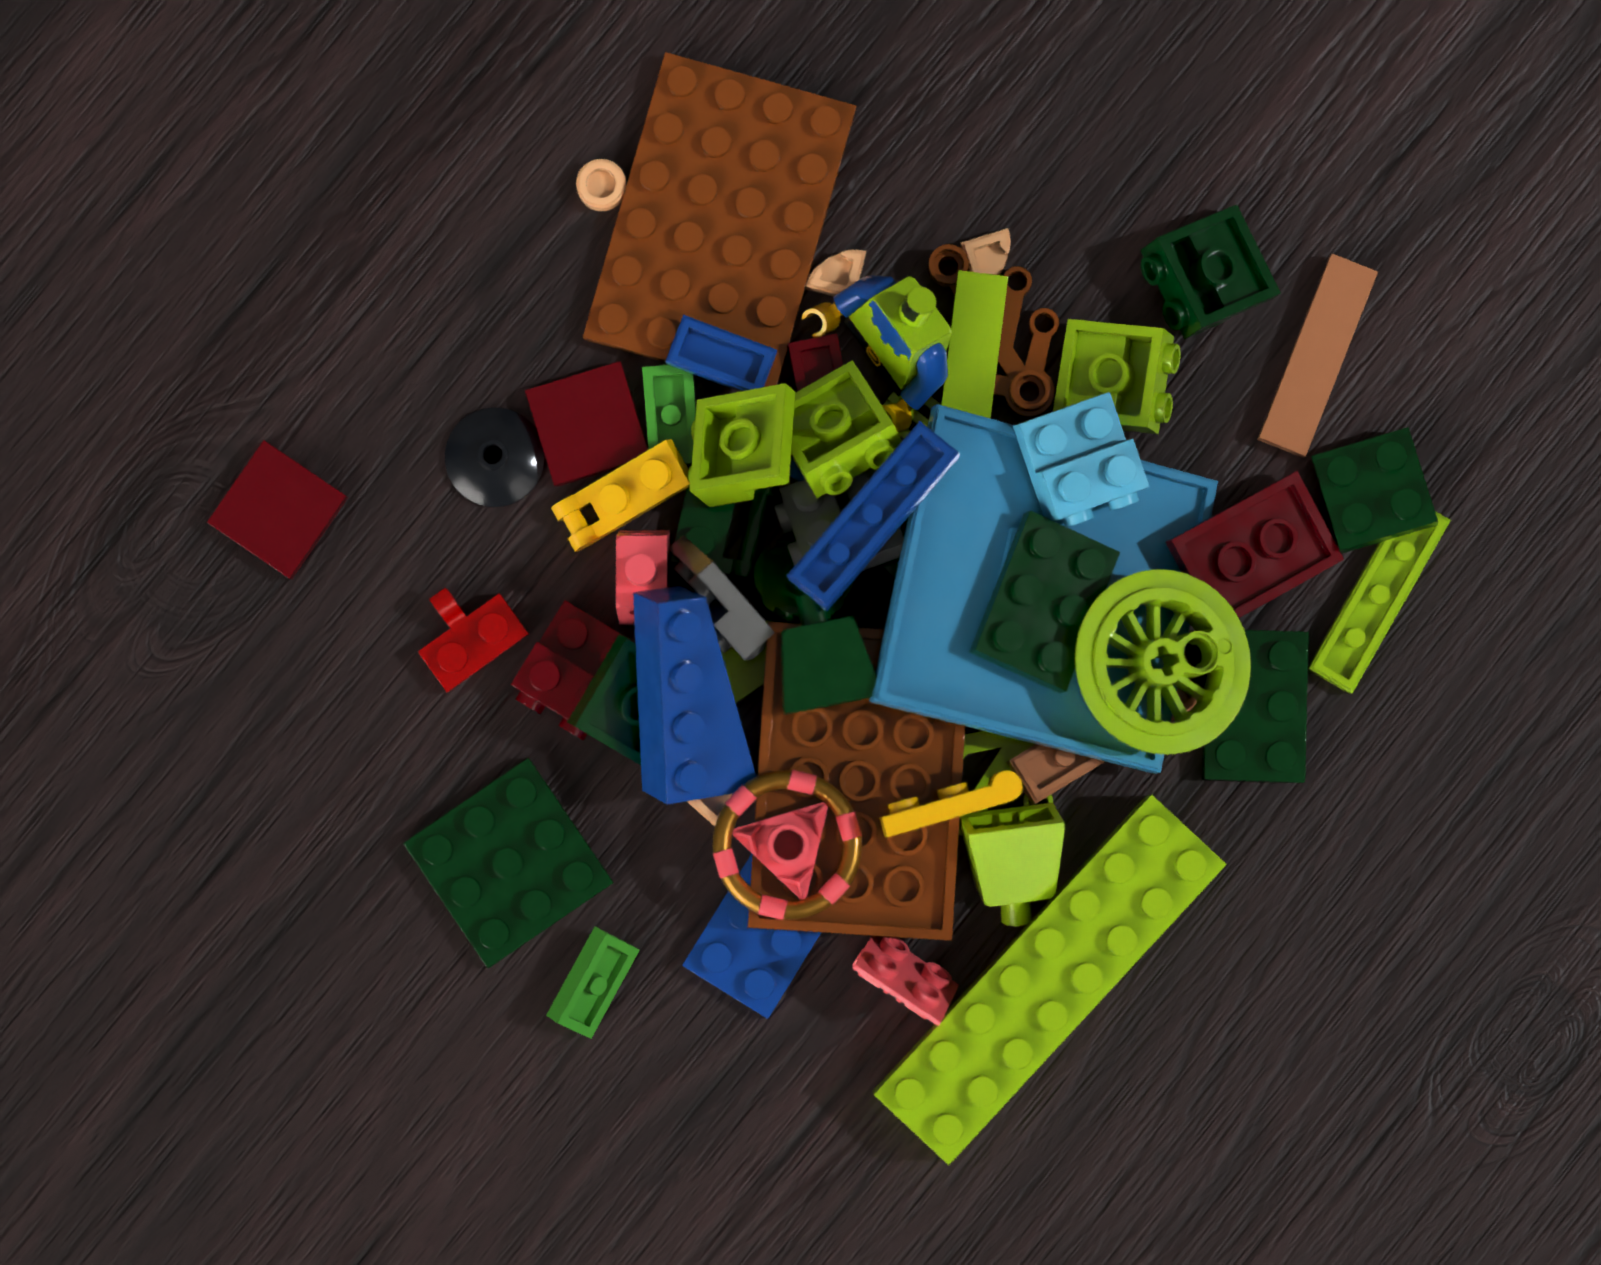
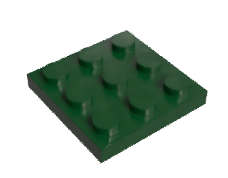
M530 758L515 766L403 843L488 969L614 883Z

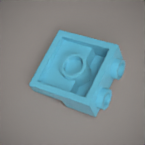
M1110 392L1013 425L1043 516L1052 521L1063 519L1065 527L1094 518L1091 508L1108 502L1110 510L1139 501L1137 491L1149 487L1134 439L1126 440Z

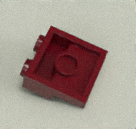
M564 600L539 642H536L510 684L520 690L515 700L540 715L545 707H548L563 716L558 726L584 741L588 734L567 721L620 633Z

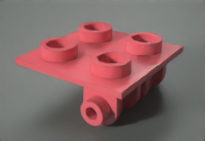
M871 936L852 964V969L858 972V976L864 978L877 988L881 987L884 989L883 992L885 994L890 993L896 997L897 1002L900 1003L902 1001L905 1003V1007L924 1020L927 1018L937 1026L942 1022L959 987V984L952 980L951 975L946 969L933 962L926 963L911 953L907 944L898 937Z

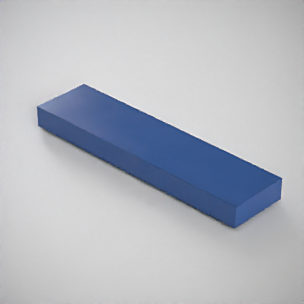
M919 421L788 573V580L824 610L828 611L960 457L959 452Z

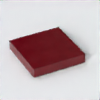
M621 361L525 390L555 487L619 468L648 450Z
M263 440L207 523L292 580L348 497Z

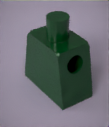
M801 595L796 597L801 626L781 631L782 708L784 715L872 697L877 677L853 616L831 620L830 611L824 610L809 596Z

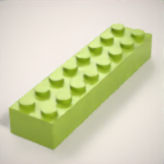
M1153 795L1145 796L1063 884L1055 896L1031 919V922L1025 925L949 1007L940 1025L934 1024L872 1091L873 1095L942 1160L950 1165L1227 864Z

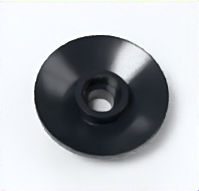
M485 408L466 416L451 432L445 449V466L454 487L468 500L486 507H504L525 498L539 482L545 464V454L536 428L524 416L505 408ZM492 446L499 447L503 453L502 459L496 464H489L484 459L485 451Z

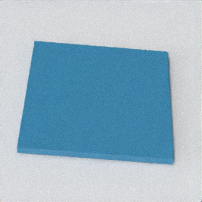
M939 404L931 407L927 427L957 450L960 457L908 517L875 672L877 679L873 696L870 697L869 702L1153 774L1161 773L1164 754H1154L1133 748L1115 738L1101 726L1082 696L1076 668L1067 691L1058 693L969 652L1024 513L1031 510L1041 516L1043 514L1013 425ZM1141 460L1149 487L1137 491L1138 502L1115 510H1110L1108 502L1091 508L1094 518L1067 528L1120 552L1107 588L1118 580L1140 571L1165 569L1181 572L1165 542L1211 517L1218 481ZM1063 519L1054 521L1065 526ZM1140 605L1133 613L1146 635V607ZM1160 607L1161 637L1174 615L1173 611L1164 607ZM1120 619L1117 622L1115 633L1134 644ZM1186 620L1177 636L1189 632L1190 624ZM1108 643L1106 650L1108 658L1128 659L1126 654ZM1162 658L1151 659L1153 669L1164 667ZM1107 668L1110 683L1112 684L1126 676L1128 670L1126 668ZM1134 681L1117 690V696L1123 704L1126 703L1135 686ZM1147 691L1135 710L1146 720ZM1161 694V721H1169L1171 723L1172 713Z

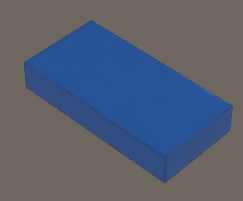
M683 315L665 362L670 366L734 390L746 391L765 387L778 350Z

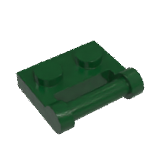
M780 485L754 490V500L750 502L738 560L724 558L735 503L709 507L690 492V487L686 489L675 542L684 535L711 559L724 575L754 581V566L760 554L771 499L777 498ZM672 553L671 563L678 564L680 561Z

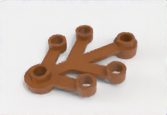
M945 244L937 247L932 252L929 258L928 272L936 284L949 287L955 295L957 272L951 276H945L939 271L938 265L942 260L950 259L956 263L957 272L958 270L968 271L969 261L966 253L960 247L953 244ZM1014 266L1009 268L1003 276H1008L1009 278L1013 274H1019L1024 277L1026 286L1020 291H1014L1007 284L998 364L1006 376L996 375L994 395L1005 397L1009 408L1016 414L1024 417H1034L1045 412L1054 398L1053 382L1044 372L1051 338L1056 334L1059 327V318L1053 310L1048 308H1040L1033 312L1028 322V329L1032 335V340L1024 365L1014 350L1013 345L1023 298L1031 288L1032 277L1025 268ZM1037 317H1049L1053 322V328L1046 333L1038 331L1034 325ZM1024 384L1034 385L1038 390V397L1033 401L1024 400L1020 396L1021 386Z

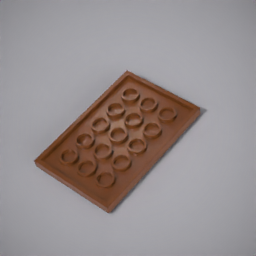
M665 52L584 330L583 339L666 363V358L682 316L686 315L778 350L765 387L778 385L788 351V343H790L857 106Z
M768 622L767 624L775 633L766 643L758 776L773 771L796 770L817 775L832 784L843 794L856 813L862 833V854L858 871L850 887L827 909L809 917L792 920H779L758 915V913L749 909L748 928L952 941L960 816L890 837H884L879 818L890 815L888 804L917 796L921 806L938 801L937 790L962 783L965 726L869 702L870 698L784 715L782 708L781 631L800 627L801 624ZM858 628L873 669L876 672L884 629ZM788 789L770 791L756 799L755 822L823 801L814 795ZM829 807L807 897L817 893L832 875L837 872L842 859L843 841L835 818L836 816ZM752 854L751 888L763 895L787 901L799 900L787 886Z

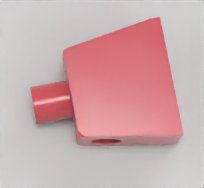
M619 530L617 533L616 610L619 625H635L633 592L670 587V550L668 549L670 547V530Z

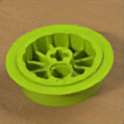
M1155 569L1140 571L1118 580L1094 601L1081 624L1076 643L1075 665L1078 684L1091 713L1111 735L1141 751L1164 755L1179 754L1208 744L1226 730L1235 719L1245 700L1249 687L1251 672L1250 650L1244 628L1237 614L1226 599L1214 588L1186 573ZM1140 605L1146 607V635L1133 613ZM1160 607L1169 609L1174 613L1162 637L1160 636ZM1120 619L1134 644L1115 633L1117 622ZM1185 620L1195 630L1194 632L1177 636ZM1108 643L1126 654L1128 659L1108 658L1106 653ZM1187 643L1197 645L1202 653L1201 663H1198L1195 668L1189 665L1184 657V648ZM1162 658L1164 667L1153 669L1151 659ZM1107 668H1126L1128 674L1111 684ZM1207 674L1204 689L1189 680ZM1134 681L1135 686L1126 703L1123 704L1117 696V690ZM1174 686L1196 699L1195 706L1189 712L1184 707ZM1146 691L1147 720L1135 711ZM1161 694L1175 720L1172 723L1161 721Z

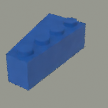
M681 586L633 592L642 791L665 804L734 794L741 785L755 778L756 773L706 597Z

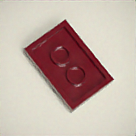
M1298 471L1286 475L1165 542L1180 571L1194 576L1214 588L1226 599L1238 618L1344 560Z

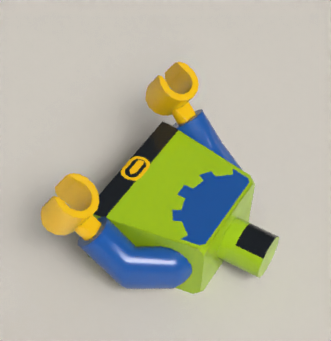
M868 275L833 297L834 303L823 302L807 309L802 314L801 319L805 320L817 314L822 320V328L820 331L812 334V337H820L839 326L841 315L847 317L844 321L897 396L902 397L899 402L882 405L888 416L891 415L897 432H902L911 425V410H919L945 383L948 377L946 351L952 331L949 324L935 307L936 298L929 289L921 287L915 278L909 276L897 283L890 276Z

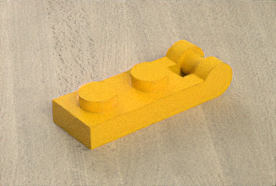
M666 439L579 492L559 501L551 509L557 520H563L571 534L568 540L573 550L577 552L690 487L688 467L673 440ZM592 505L600 520L589 526L581 510Z
M1001 771L989 779L986 787L969 791L966 782L937 790L939 800L920 806L916 796L888 804L890 815L879 818L884 837L894 836L1010 802L1021 794L1023 788L1022 781L1015 772Z

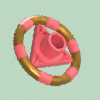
M780 770L765 773L741 785L725 802L717 818L713 834V857L719 877L727 890L737 901L751 911L758 913V915L779 920L809 917L833 905L853 882L862 854V833L856 813L847 799L832 784L817 775L796 770ZM788 789L814 795L823 801L734 829L738 818L759 796L770 791ZM829 807L836 816L835 818L843 841L842 859L837 872L832 875L817 893L807 897ZM732 835L787 886L799 900L787 901L760 894L751 888L739 874L740 872L732 849Z

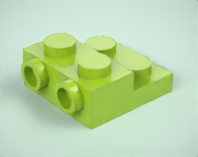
M1068 319L1053 411L1110 392L1123 431L1159 434L1160 423H1168L1172 414L1171 393H1165L1168 373L1175 374L1179 368L1181 356L1179 344L1173 343L1174 336L1164 328Z
M853 360L795 393L791 455L816 498L826 493L829 495H839L845 492L851 486L854 477L870 468L878 470L902 442L894 423Z
M786 383L698 399L696 417L691 427L693 455L692 465L688 469L690 492L709 507L754 500L755 489L789 484L795 391Z

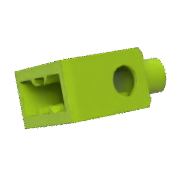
M1053 803L975 812L960 816L959 823L974 884L984 905L989 907L1000 906L1001 922L1007 926L1016 927L1030 923L1031 901L1051 899L1055 896L1057 890L1065 823Z

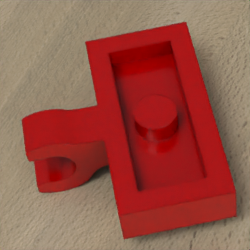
M444 588L429 600L450 629L423 647L418 653L445 691L449 693L527 637L529 633L500 593L467 616L450 591Z

